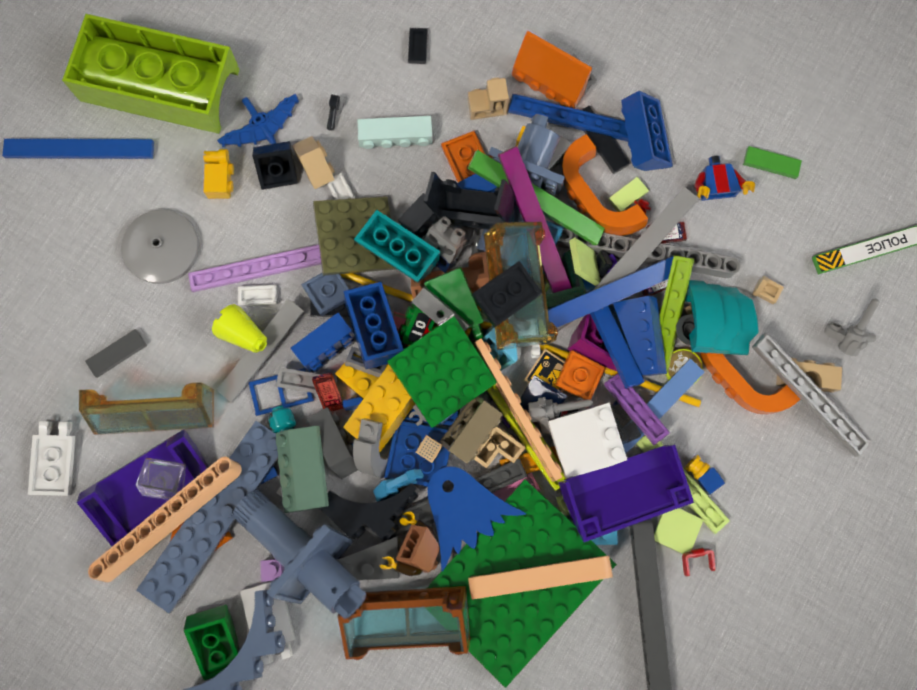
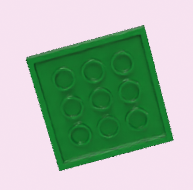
M454 316L387 360V363L431 428L497 383Z

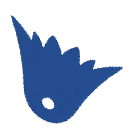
M441 468L433 474L429 481L427 489L428 500L439 539L442 571L449 561L452 548L454 547L457 554L460 553L461 540L475 549L477 543L476 531L487 536L494 535L490 520L497 523H505L501 515H526L525 512L498 498L469 473L460 468ZM447 480L452 481L454 484L451 492H445L442 488V484Z

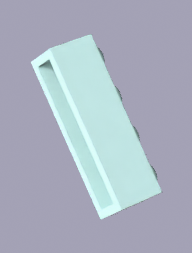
M431 116L357 119L359 146L365 149L379 146L390 148L392 146L409 147L410 145L427 146L432 144Z

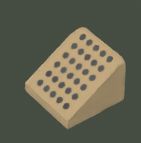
M426 435L416 453L433 463L443 445Z

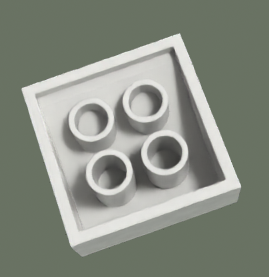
M600 403L547 421L566 479L627 460L610 403Z

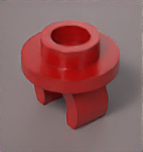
M641 198L639 201H634V204H638L645 215L646 210H651L648 201Z

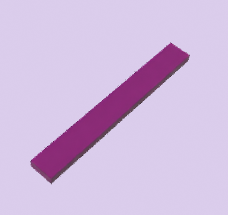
M514 146L498 154L508 183L514 192V198L552 294L556 297L572 289L518 147Z

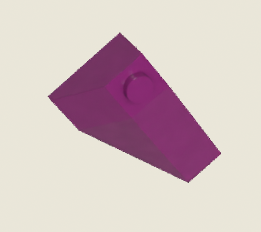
M590 313L585 315L572 334L567 350H573L606 368L617 371Z

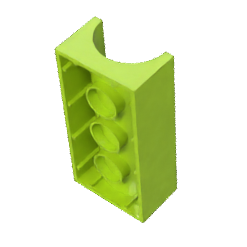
M85 14L62 81L80 102L220 134L219 103L221 92L229 74L238 75L240 68L231 48L228 46Z

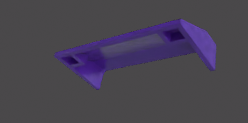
M663 445L629 457L621 463L558 482L564 502L583 542L694 503L675 445Z

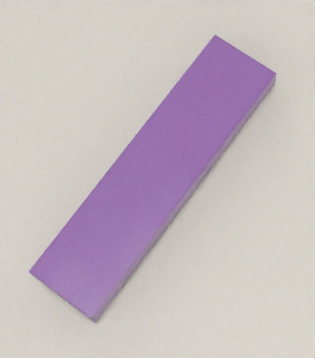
M618 373L604 383V386L653 446L670 434L668 429L633 387L625 389Z

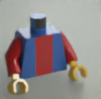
M712 156L708 159L710 166H706L698 174L694 183L697 197H701V201L736 197L741 189L744 195L748 194V190L752 192L755 190V183L753 181H746L733 169L730 163L721 164L720 156Z

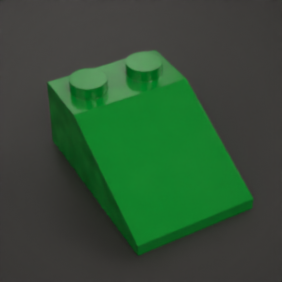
M225 604L186 617L183 631L204 681L214 678L226 669L240 651L228 606Z

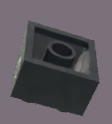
M290 141L253 147L252 156L261 190L298 184Z

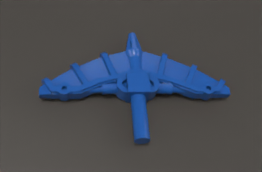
M294 94L284 98L275 109L267 113H258L249 98H243L242 103L252 116L249 124L241 129L225 133L223 137L217 140L222 147H226V145H238V147H241V144L250 143L257 145V142L263 140L275 144L274 134L279 129L284 128L282 125L288 116H292L291 112L295 103H299L297 95Z

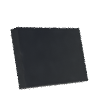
M518 261L476 290L471 296L495 328L543 293L521 262Z

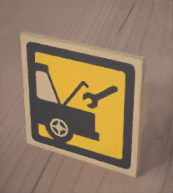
M544 349L524 381L530 383L533 376L536 375L563 392V389L554 384L565 361Z

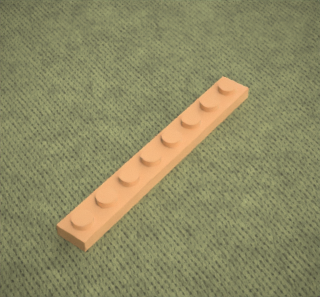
M482 338L475 341L473 346L497 381L495 384L550 480L552 482L562 478L561 467L552 460L550 456L552 455L551 450L546 444L542 443L540 439L542 436L538 428L532 426L530 414L527 410H523L520 405V397L511 390V382L500 371L501 365L496 358L493 359L490 354L491 348L486 341L483 342Z

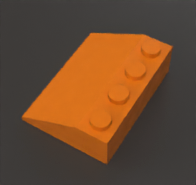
M527 31L513 65L512 76L517 81L529 85L532 90L543 93L548 99L555 100L562 106L575 109L584 95L592 67Z

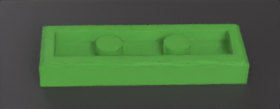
M748 146L743 165L797 179L802 160Z

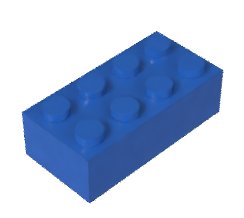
M382 282L343 291L344 302L365 370L388 364L387 360L402 351L403 347Z

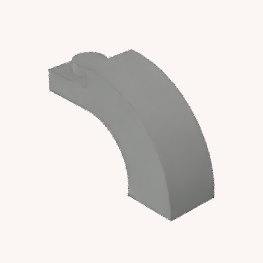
M364 418L361 419L358 439H354L353 443L354 463L360 472L384 478L388 458L381 457L379 454L383 423Z

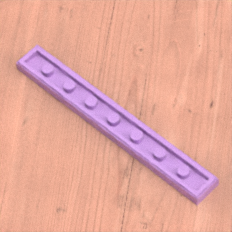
M319 245L190 272L188 276L191 291L198 292L320 265Z

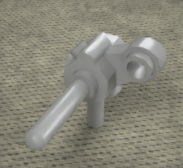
M871 300L858 325L850 326L846 331L841 329L842 326L839 323L831 322L826 326L824 333L840 341L838 346L843 353L850 356H858L859 352L867 346L868 342L876 340V336L874 334L868 335L865 328L877 309L879 300Z
M546 397L538 398V401L528 403L531 422H540L543 437L551 436L547 421L555 419V415L559 414V412L588 408L593 405V401L590 399L557 404V402L553 403V399L547 400Z

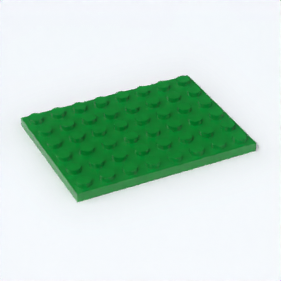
M526 479L505 501L525 512L526 515H501L505 523H497L490 520L494 535L487 536L477 532L475 549L466 544L460 553L450 561L445 569L427 587L466 586L470 632L469 652L505 688L603 579L471 599L468 578L607 556L593 541L583 542L576 526ZM610 558L611 568L613 569L617 564ZM442 606L425 607L449 632H461L459 617H452L451 613L443 612Z

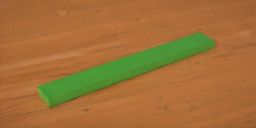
M479 150L475 151L467 169L497 187H500L502 180H506L508 183L500 163ZM532 184L545 216L594 246L598 245L605 229L604 227Z

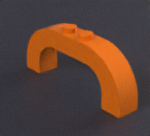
M587 134L575 140L565 152L562 176L565 177L563 183L567 190V195L571 201H575L578 211L604 227V233L622 236L633 234L645 228L648 217L638 204L621 212L610 211L602 206L579 173V169L584 163L595 158L596 146Z
M700 352L704 365L712 374V379L717 384L723 386L729 398L734 399L741 407L750 412L766 415L774 414L792 407L801 400L787 384L781 386L772 395H762L746 382L723 354Z

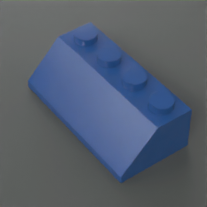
M637 91L622 99V113L625 118V130L628 134V146L631 150V162L634 168L650 171L673 167L660 100L642 91Z

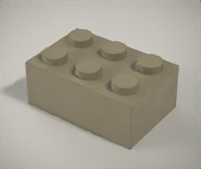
M477 396L465 405L440 440V443L449 452L468 464L469 461L476 457L477 450L481 444L486 443L493 427L495 428L499 425L503 414Z

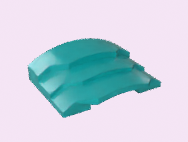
M689 280L685 302H691L695 328L689 334L692 352L748 355L750 342L759 333L753 300L740 293L737 287H722L716 284H706L704 281Z

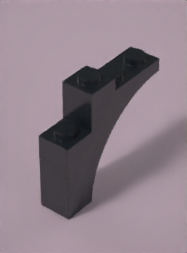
M411 483L397 495L374 503L352 502L341 498L335 492L329 490L327 493L329 506L320 509L351 539L360 538L366 531L365 527L368 526L381 540L385 541L386 539L390 540L397 532L396 528L398 525L393 519L401 517L405 512L404 507L408 503L412 504L419 495L417 493L420 490Z

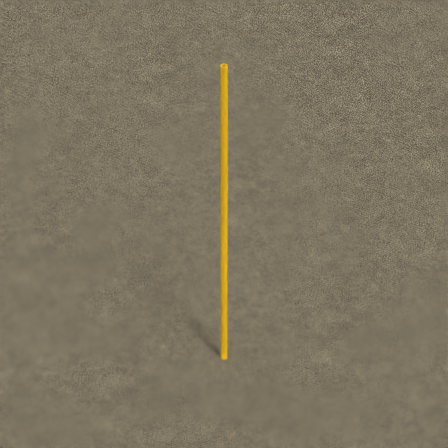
M354 273L340 274L343 278L365 286L378 283ZM382 284L385 293L412 303V294ZM484 321L480 323V326L487 330L492 324ZM546 343L540 345V350L544 351L546 349L552 354L565 359L569 354L568 351ZM605 368L603 373L615 376L618 372ZM647 380L638 385L658 392L663 387ZM685 394L678 399L696 407H699L701 404V400Z

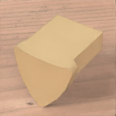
M762 276L757 282L752 295L775 304L784 287L768 279V277Z

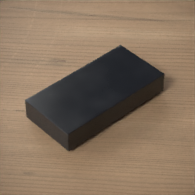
M410 28L408 64H426L427 28Z

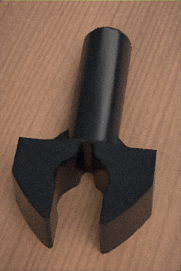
M333 94L329 100L330 111L327 122V129L330 131L334 130L336 113L340 106L339 95Z

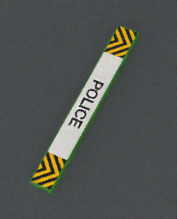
M917 226L813 256L812 260L816 271L820 275L917 246Z

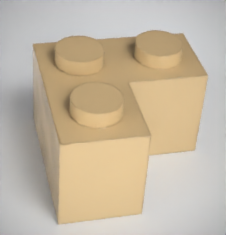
M492 78L487 80L486 89H474L468 92L471 120L507 114L509 96L505 78Z
M311 136L292 145L314 189L335 180L332 175L335 171L331 163L326 162L324 157H327V154L319 140L315 141Z
M497 426L493 427L489 433L486 443L481 444L474 460L487 468L496 455L500 453L514 463L526 447L503 428Z

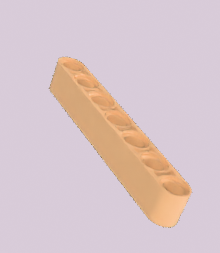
M607 555L469 577L468 581L471 599H479L613 577L610 557Z

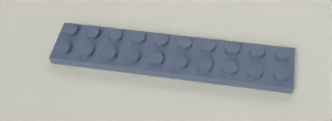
M258 421L254 422L230 456V459L241 465L242 470L239 477L184 521L136 590L167 613H171L235 522L233 518L234 508L244 496L258 489L278 460L276 434Z

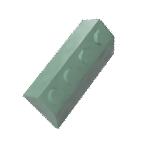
M311 426L276 433L284 513L301 512L329 506L320 427Z

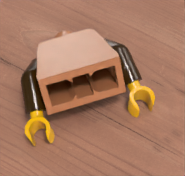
M406 512L403 515L408 520L401 518L400 523L405 526L408 524L412 525L396 557L398 562L395 563L394 559L390 556L382 557L388 561V566L380 565V568H394L395 572L407 576L420 575L422 572L429 573L438 566L436 557L440 550V546L435 540L434 530L421 520H415L413 512Z

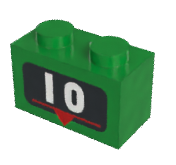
M414 304L408 307L405 314L406 321L398 330L401 342L411 345L430 332L435 323Z

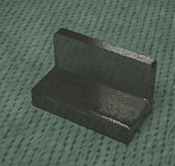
M610 404L622 444L640 438L641 434L635 422L621 405L612 406Z

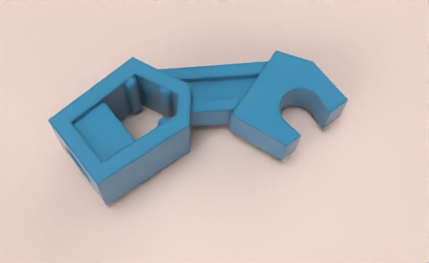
M413 469L395 479L382 481L373 490L376 501H383L400 493L398 488L404 485L416 484V479L424 476L422 470Z

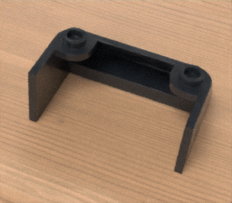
M431 172L423 201L439 220L447 217L451 222L450 225L512 232L514 224V192L506 180H502L500 187L495 188L494 193L461 189L456 181L451 179L442 181L436 172Z

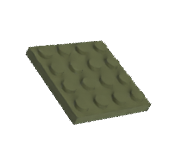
M388 197L313 201L323 276L397 270L354 241V238L376 210L391 219Z

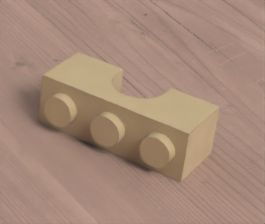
M791 358L805 374L812 377L814 384L821 391L834 393L841 390L842 367H836L834 363H823L821 365L816 364V361L813 360L799 362L796 358ZM777 375L776 385H786V383Z

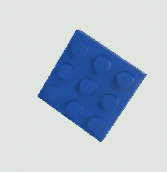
M403 421L393 434L384 478L395 479L407 471L421 469L424 476L417 478L416 484L428 487L433 474L441 468L447 467L450 452L443 446L433 463L417 454L416 451L426 435L440 443L447 430L436 427L431 428L425 425L417 426L415 423Z

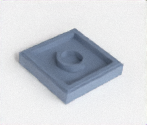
M320 273L301 284L320 316L344 304L343 291L350 290L340 274L323 276V273Z

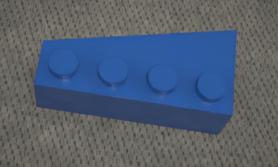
M644 296L613 303L641 375L655 376L667 374L657 298Z

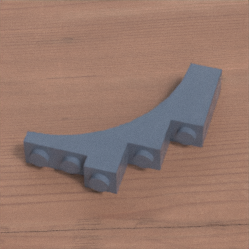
M268 590L255 591L252 625L245 643L233 661L213 679L184 690H242L239 681L262 677L264 664L261 656L284 652L285 637L282 635V630L274 631L276 624L275 616L272 613L274 599L266 593Z

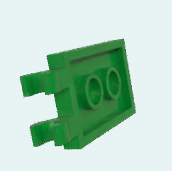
M461 267L424 282L431 292L470 324L468 328H472L475 340L483 338L484 332L480 323L484 322V318L478 304L471 296V288ZM442 310L438 311L440 315H444Z

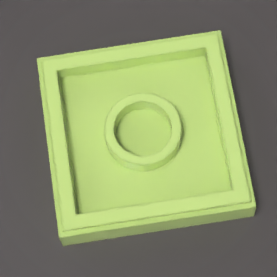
M577 238L569 240L575 274L595 286L598 285L601 280L595 251Z
M679 508L661 514L654 531L655 542L681 554L690 552L698 536L703 519Z

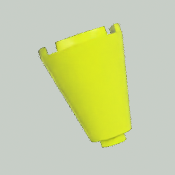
M231 304L220 311L222 315L219 319L215 318L212 325L214 336L254 353L265 349L267 345L266 336L240 306Z

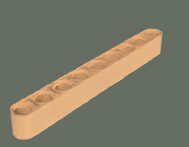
M228 457L219 458L95 560L89 567V577L102 582L114 580L238 478L242 470L241 465Z

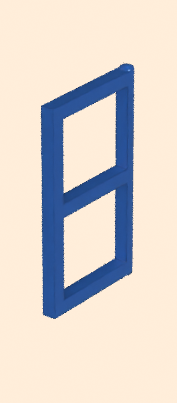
M306 368L298 369V371L306 372ZM278 375L249 382L256 416L273 412V408L260 411L254 386L274 380L277 382ZM278 387L282 403L280 406L284 408L314 401L312 393L307 392V399L286 404L283 388Z

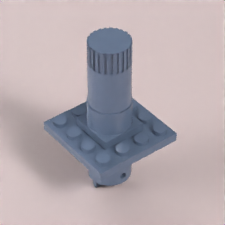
M535 114L530 120L532 122L527 123L518 144V150L531 183L545 189V192L552 196L555 194L559 195L565 177L547 169L560 136L546 128L548 124L547 116ZM491 147L488 154L489 157L501 164L498 154L503 151ZM515 198L512 232L484 230L476 247L480 251L504 261H508L524 223Z
M259 490L251 491L240 500L234 508L233 518L284 567L281 576L271 582L270 589L266 592L271 598L302 604L311 593L331 613L338 612L344 619L351 616L360 607L366 598V593L359 587L360 582L337 561L354 542L351 538L325 524L315 530L312 538Z

